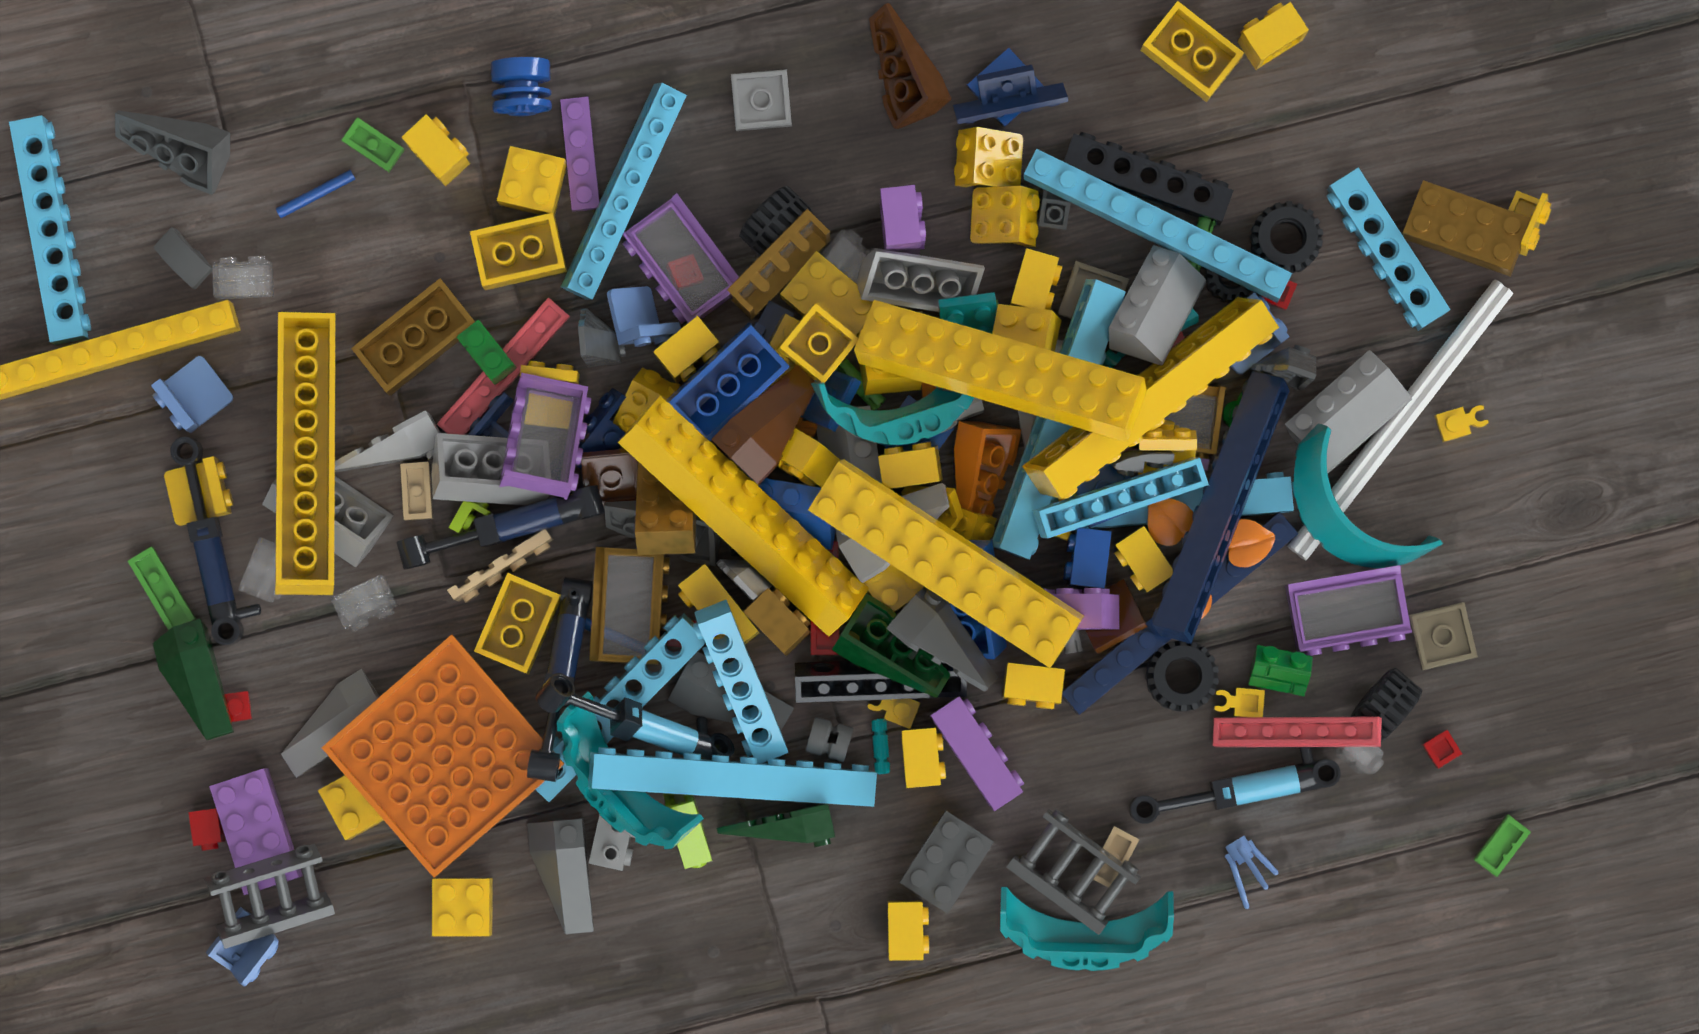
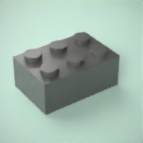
M945 810L899 883L948 914L994 841Z

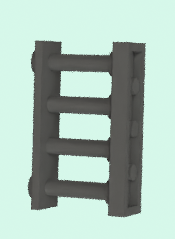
M1048 809L1043 815V818L1049 821L1047 827L1026 856L1022 855L1019 857L1016 854L1007 868L1100 935L1108 923L1104 919L1106 916L1104 914L1128 880L1136 885L1141 878V875L1137 873L1139 869L1127 860L1121 862L1068 823L1069 818L1059 810L1055 809L1053 812ZM1060 829L1071 837L1072 841L1049 873L1045 872L1043 874L1035 868V861ZM1083 846L1096 857L1073 889L1066 891L1058 885V879ZM1106 863L1119 872V874L1096 906L1089 908L1081 902L1083 899L1081 896Z
M315 844L302 845L295 850L228 871H218L212 876L204 878L211 896L219 894L225 922L216 925L224 949L335 914L333 904L326 891L319 893L313 865L323 861ZM302 868L308 896L292 902L285 873ZM274 877L280 905L264 910L258 882ZM247 886L253 913L252 915L237 919L230 890Z

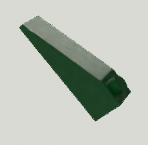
M866 593L832 648V651L857 666L937 698L951 674L942 664L938 665L932 661L933 655L921 648L916 652L891 633L887 627L897 616L890 607Z
M201 619L172 627L152 643L160 672L206 740L234 733L208 628Z
M828 804L717 828L718 834L800 843L813 842L814 847L831 844L830 838L835 837Z

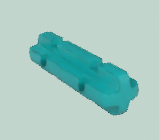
M874 719L871 723L872 732H874L872 737L874 758H876V763H874L875 772L878 775L890 773V762H887L889 757L888 735L885 733L887 731L886 719Z

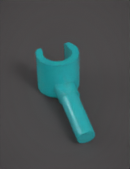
M1109 349L1106 352L1103 365L1114 368L1126 354L1121 352L1115 354Z

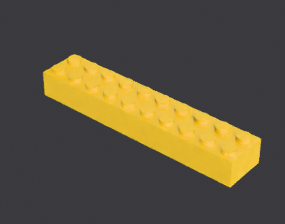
M1237 297L1173 347L1162 366L1153 363L1138 375L1144 377L1147 392L1128 442L1077 427H1071L1022 466L1040 494L1060 499L1069 498L1077 492V487L1081 483L1094 479L1100 473L1099 469L1105 464L1117 461L1122 455L1121 452L1128 446L1132 447L1141 442L1143 439L1142 435L1147 431L1160 427L1165 422L1164 418L1171 412L1175 413L1183 409L1190 397L1203 393L1208 388L1207 384L1213 379L1226 375L1230 371L1229 367L1232 364L1246 359L1251 354L1250 350L1256 345L1269 341L1273 336L1272 333L1279 326L1262 300Z
M877 300L873 301L854 348L859 364L1124 442H1128L1147 392L1144 377Z
M278 312L275 594L333 595L335 313Z
M661 396L637 418L618 442L826 635L830 636L850 618L869 590L838 558L834 557L797 520L793 519L756 482L744 474L734 462L730 461L692 423L688 422Z
M845 459L836 464L808 509L811 513L1049 668L1055 663L1084 618V615Z

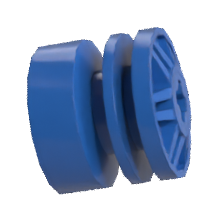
M511 57L492 61L491 81L495 84L504 85V88L492 92V97L499 99V101L492 103V110L495 113L511 116H531L550 111L552 109V102L543 98L551 96V90L538 86V84L551 80L550 61L538 57Z

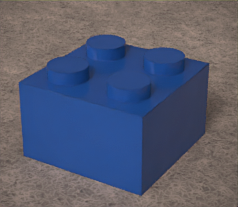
M1078 528L1074 531V534L1070 533L1067 552H1072L1071 562L1065 563L1063 580H1068V587L1080 589L1105 588L1111 540L1110 531Z

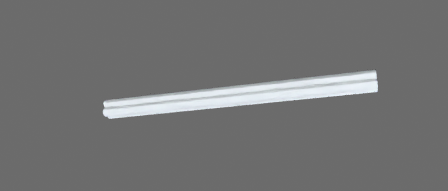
M1498 280L1492 281L1407 392L1412 397V400L1375 432L1331 490L1343 513L1513 295V292ZM1303 525L1298 535L1292 539L1287 547L1306 561L1320 544V541L1314 539Z

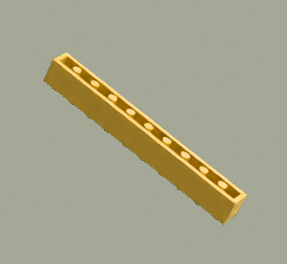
M229 300L221 301L0 365V400L241 331L234 305Z

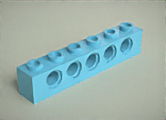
M1359 167L1331 184L1327 189L1329 192L1327 195L1328 201L1334 209L1339 208L1344 216L1342 218L1343 224L1350 233L1354 231L1360 240L1357 242L1359 249L1364 256L1367 257L1369 255L1375 263L1372 266L1374 272L1380 280H1386L1390 287L1388 289L1390 297L1396 304L1400 302L1406 311L1403 313V316L1410 327L1413 328L1415 326L1419 331L1450 311L1451 309ZM1349 198H1359L1362 201V209L1353 210L1349 206ZM1368 220L1375 222L1378 227L1377 233H1367L1364 229V222ZM1387 244L1391 246L1393 250L1392 257H1383L1379 252L1380 245ZM1396 268H1404L1407 271V281L1396 279L1394 274ZM1417 291L1422 294L1424 299L1422 305H1415L1411 302V292Z
M1192 457L1174 463L1173 466L1168 465L1032 511L1041 538L1048 539L1209 484L1201 459Z
M727 600L694 612L697 623L692 624L698 640H705L707 646L702 649L708 664L713 662L717 670L712 671L718 688L721 686L725 688L726 694L722 695L728 711L733 709L736 714L732 721L737 733L743 732L746 740L741 742L747 757L753 755L754 758H757V763H764L768 759H774L787 754L788 750ZM719 634L725 635L721 639H714V637ZM728 658H735L734 661L730 663H724V661ZM739 681L744 682L741 686H733ZM747 705H754L751 709H743ZM764 728L761 732H753L755 729Z

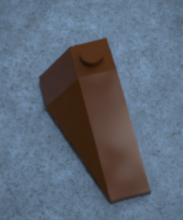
M890 3L883 5L869 18L874 51L880 57L881 69L878 70L879 79H883L886 95L882 96L883 104L893 128L900 129L936 114L952 98L941 74Z
M797 365L731 418L711 440L759 485L779 465L783 457L782 452L788 440L791 441L794 434L793 430L800 416L804 414L815 392L811 385L815 381Z

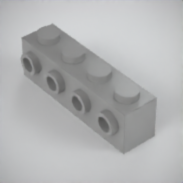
M599 814L589 864L623 871L625 865L630 866L633 849H629L631 837L635 838V836L625 830L620 833Z

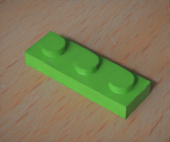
M151 546L128 560L129 565L168 630L174 626L197 620L154 547Z

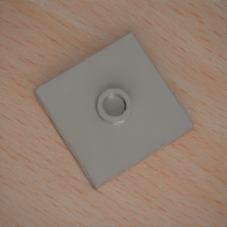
M787 69L731 74L736 131L792 127Z

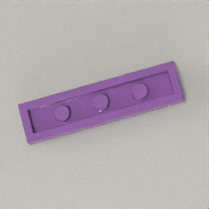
M589 98L560 99L572 212L597 209L600 200Z

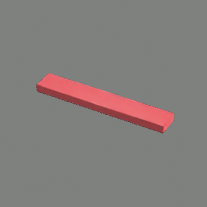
M548 297L503 348V351L517 368L496 385L492 383L483 371L437 425L447 434L466 435L470 431L472 423L489 410L488 405L496 396H501L519 376L521 365L527 366L528 361L534 359L570 316Z
M1214 718L1213 746L1381 747L1382 718Z

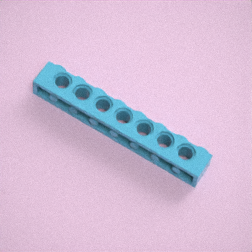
M664 83L653 85L562 282L561 288L584 299L593 300L687 95Z
M42 115L10 121L9 126L49 341L54 345L89 339L87 331H91L90 319L88 314H84L82 306L83 303H86L85 292L82 286L79 287L77 276L81 275L78 260L73 258L72 249L76 248L73 232L68 231L67 221L71 220L68 205L63 204L62 194L65 193V184L63 178L58 177L57 166H60V158L57 149L53 150L51 139H55L53 124L48 122ZM36 141H41V151L37 154H31V145ZM42 168L47 169L46 179L37 182L35 179L36 172ZM51 196L53 199L52 205L47 209H41L40 202L42 198ZM51 223H56L58 226L57 233L54 236L47 237L45 233L46 227ZM58 250L62 251L63 258L61 262L52 264L50 260L52 253ZM61 278H66L68 280L67 288L62 292H57L56 282ZM71 305L73 308L72 316L68 319H62V308Z
M684 613L679 618L674 615L663 627L666 632L659 639L656 636L651 638L643 647L646 652L639 659L634 656L625 665L624 669L626 672L620 679L616 676L613 677L604 687L607 692L600 699L595 696L593 701L607 706V702L614 699L621 702L626 697L642 703L643 707L705 644L704 639L698 640L692 625L694 622ZM670 639H676L681 643L682 648L677 652H672L667 649L666 642ZM656 659L661 663L662 668L657 672H652L648 670L646 662ZM632 679L638 680L642 685V689L638 692H632L627 688L626 683ZM595 714L596 719L602 724V730L600 731L607 744L614 737L610 735V719ZM556 736L553 751L560 754V759L565 763L562 755L565 750L563 737L559 739ZM565 763L563 769L558 772L556 782L545 781L536 791L550 802L576 776L573 767L567 766Z

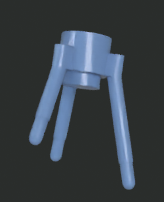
M1242 836L1225 847L1228 851L1225 858L1230 864L1245 909H1248L1249 903L1235 861L1239 865L1246 862L1265 890L1268 889V885L1251 859L1254 857L1253 854L1274 875H1278V870L1256 848L1252 840L1248 841L1245 836Z

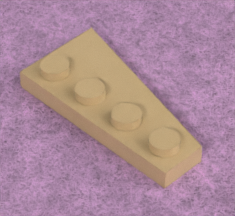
M546 529L542 530L515 547L510 555L505 554L488 565L489 569L486 571L482 569L468 576L464 581L465 584L460 588L454 585L447 591L454 600L458 602L464 600L467 603L480 594L478 589L487 584L489 587H492L503 579L501 574L511 568L514 572L527 563L525 558L535 553L536 556H539L551 547L549 543L553 541V538Z

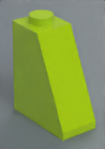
M663 793L665 806L686 814H699L694 795ZM701 821L677 844L685 869L690 867L700 868L706 865L707 862L712 861L710 848Z

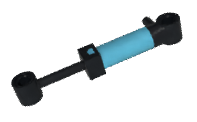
M562 673L553 674L536 692V701L543 710L555 713L563 705L570 704L610 719V735L627 742L631 737L682 756H684V753L701 754V759L712 760V755H725L730 758L735 750L734 744L726 735L722 733H714L712 736L708 735V719L705 717L697 718V730L644 711L642 710V703L626 697L615 708H611L574 694V683L568 676Z
M1299 747L1302 758L1301 764L1210 781V791L1160 801L1150 796H1138L1131 801L1129 813L1134 821L1148 824L1153 822L1160 815V812L1213 801L1215 810L1334 786L1340 779L1341 770L1339 765L1330 759L1314 761L1311 747ZM1323 765L1329 766L1332 771L1331 778L1326 782L1322 781L1318 776V770ZM1142 801L1148 802L1151 806V814L1146 818L1140 817L1136 812L1137 805Z

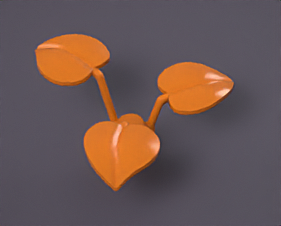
M1168 498L1148 505V531L1151 537L1160 545H1176L1184 537L1185 533L1190 530L1193 523V511L1186 504ZM1248 519L1239 520L1228 548V557L1231 564L1245 568L1259 563L1270 552L1275 541L1274 533L1255 521ZM1211 594L1205 607V610L1203 612L1202 618L1209 612L1211 608Z

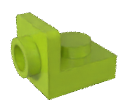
M463 501L449 528L457 533H462L464 530L469 531L474 523V519H476L473 515L475 510L485 516L492 514L487 510L489 504Z

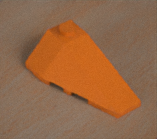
M959 421L954 445L956 493L961 508L992 516L995 509L994 498L998 489L1003 490L1006 481L1002 480L1008 465L1013 466L1016 459L1021 429L979 421Z

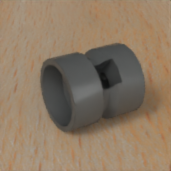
M815 717L805 752L819 756L827 753L829 759L844 763L854 728L843 724L832 726L831 721ZM829 736L837 739L836 744L827 743Z

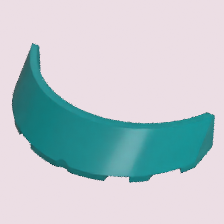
M816 381L811 383L824 410L837 424L862 439L889 445L916 443L922 438L929 439L950 427L974 400V397L954 391L947 392L943 391V388H936L926 397L905 407L882 411L866 410L848 405L827 393L824 382Z
M1318 423L1298 444L1295 454L1294 481L1292 482L1293 496L1296 498L1300 512L1299 516L1310 535L1314 539L1319 540L1322 547L1329 553L1354 565L1369 568H1386L1412 562L1443 544L1440 539L1429 535L1417 546L1393 545L1377 540L1361 531L1343 513L1331 490L1327 473V449L1332 430L1328 426Z
M590 692L582 696L593 701V696ZM569 705L557 721V731L562 732L565 746L562 755L567 766L573 767L578 777L576 785L584 797L613 828L620 833L624 830L635 836V842L647 846L651 843L664 846V849H672L704 819L701 814H686L673 810L659 803L646 792L592 789L588 787L590 753L598 752L599 747H609L603 738L594 713L573 705Z
M1001 887V933L1005 938L1009 937L1019 947L1023 948L1025 955L1032 959L1038 956L1051 961V966L1078 971L1082 969L1099 971L1119 968L1122 962L1132 959L1138 962L1148 957L1149 951L1156 948L1163 941L1167 943L1173 935L1174 891H1167L1156 903L1141 912L1125 918L1108 921L1105 928L1098 935L1082 922L1061 920L1042 914L1022 903L1007 887Z

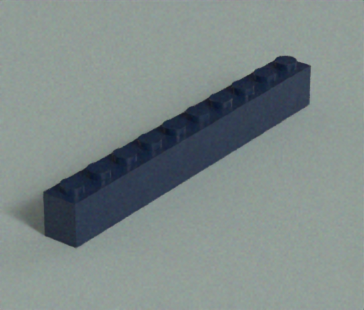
M1252 371L1249 380H1246L1243 385L1241 401L1233 410L1232 424L1230 429L1226 430L1223 435L1221 452L1214 458L1213 472L1210 480H1207L1209 485L1203 487L1202 500L1193 512V523L1190 530L1183 537L1182 551L1180 556H1177L1174 560L1173 574L1170 581L1164 585L1162 602L1160 607H1157L1153 613V626L1160 636L1190 644L1193 641L1290 392L1284 378Z
M1281 512L1263 525L1264 528L1274 533L1275 541L1270 552L1259 563L1245 568L1237 567L1231 564L1228 555L1225 556L1211 592V606L1298 535L1297 531ZM1152 618L1146 622L1148 627L1126 638L1062 691V697L1077 715L1084 712L1171 640V638L1159 635L1153 626Z

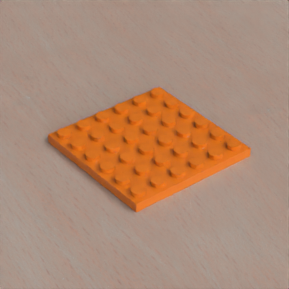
M452 634L321 747L433 878L440 874L545 782L544 780L527 778L531 750H540L543 738ZM561 759L559 769L565 764Z

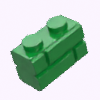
M479 320L475 321L457 336L460 343L494 385L498 384L517 368Z
M1257 645L1250 667L1248 685L1305 696L1311 677L1313 656L1305 655L1302 652L1280 650L1273 646Z

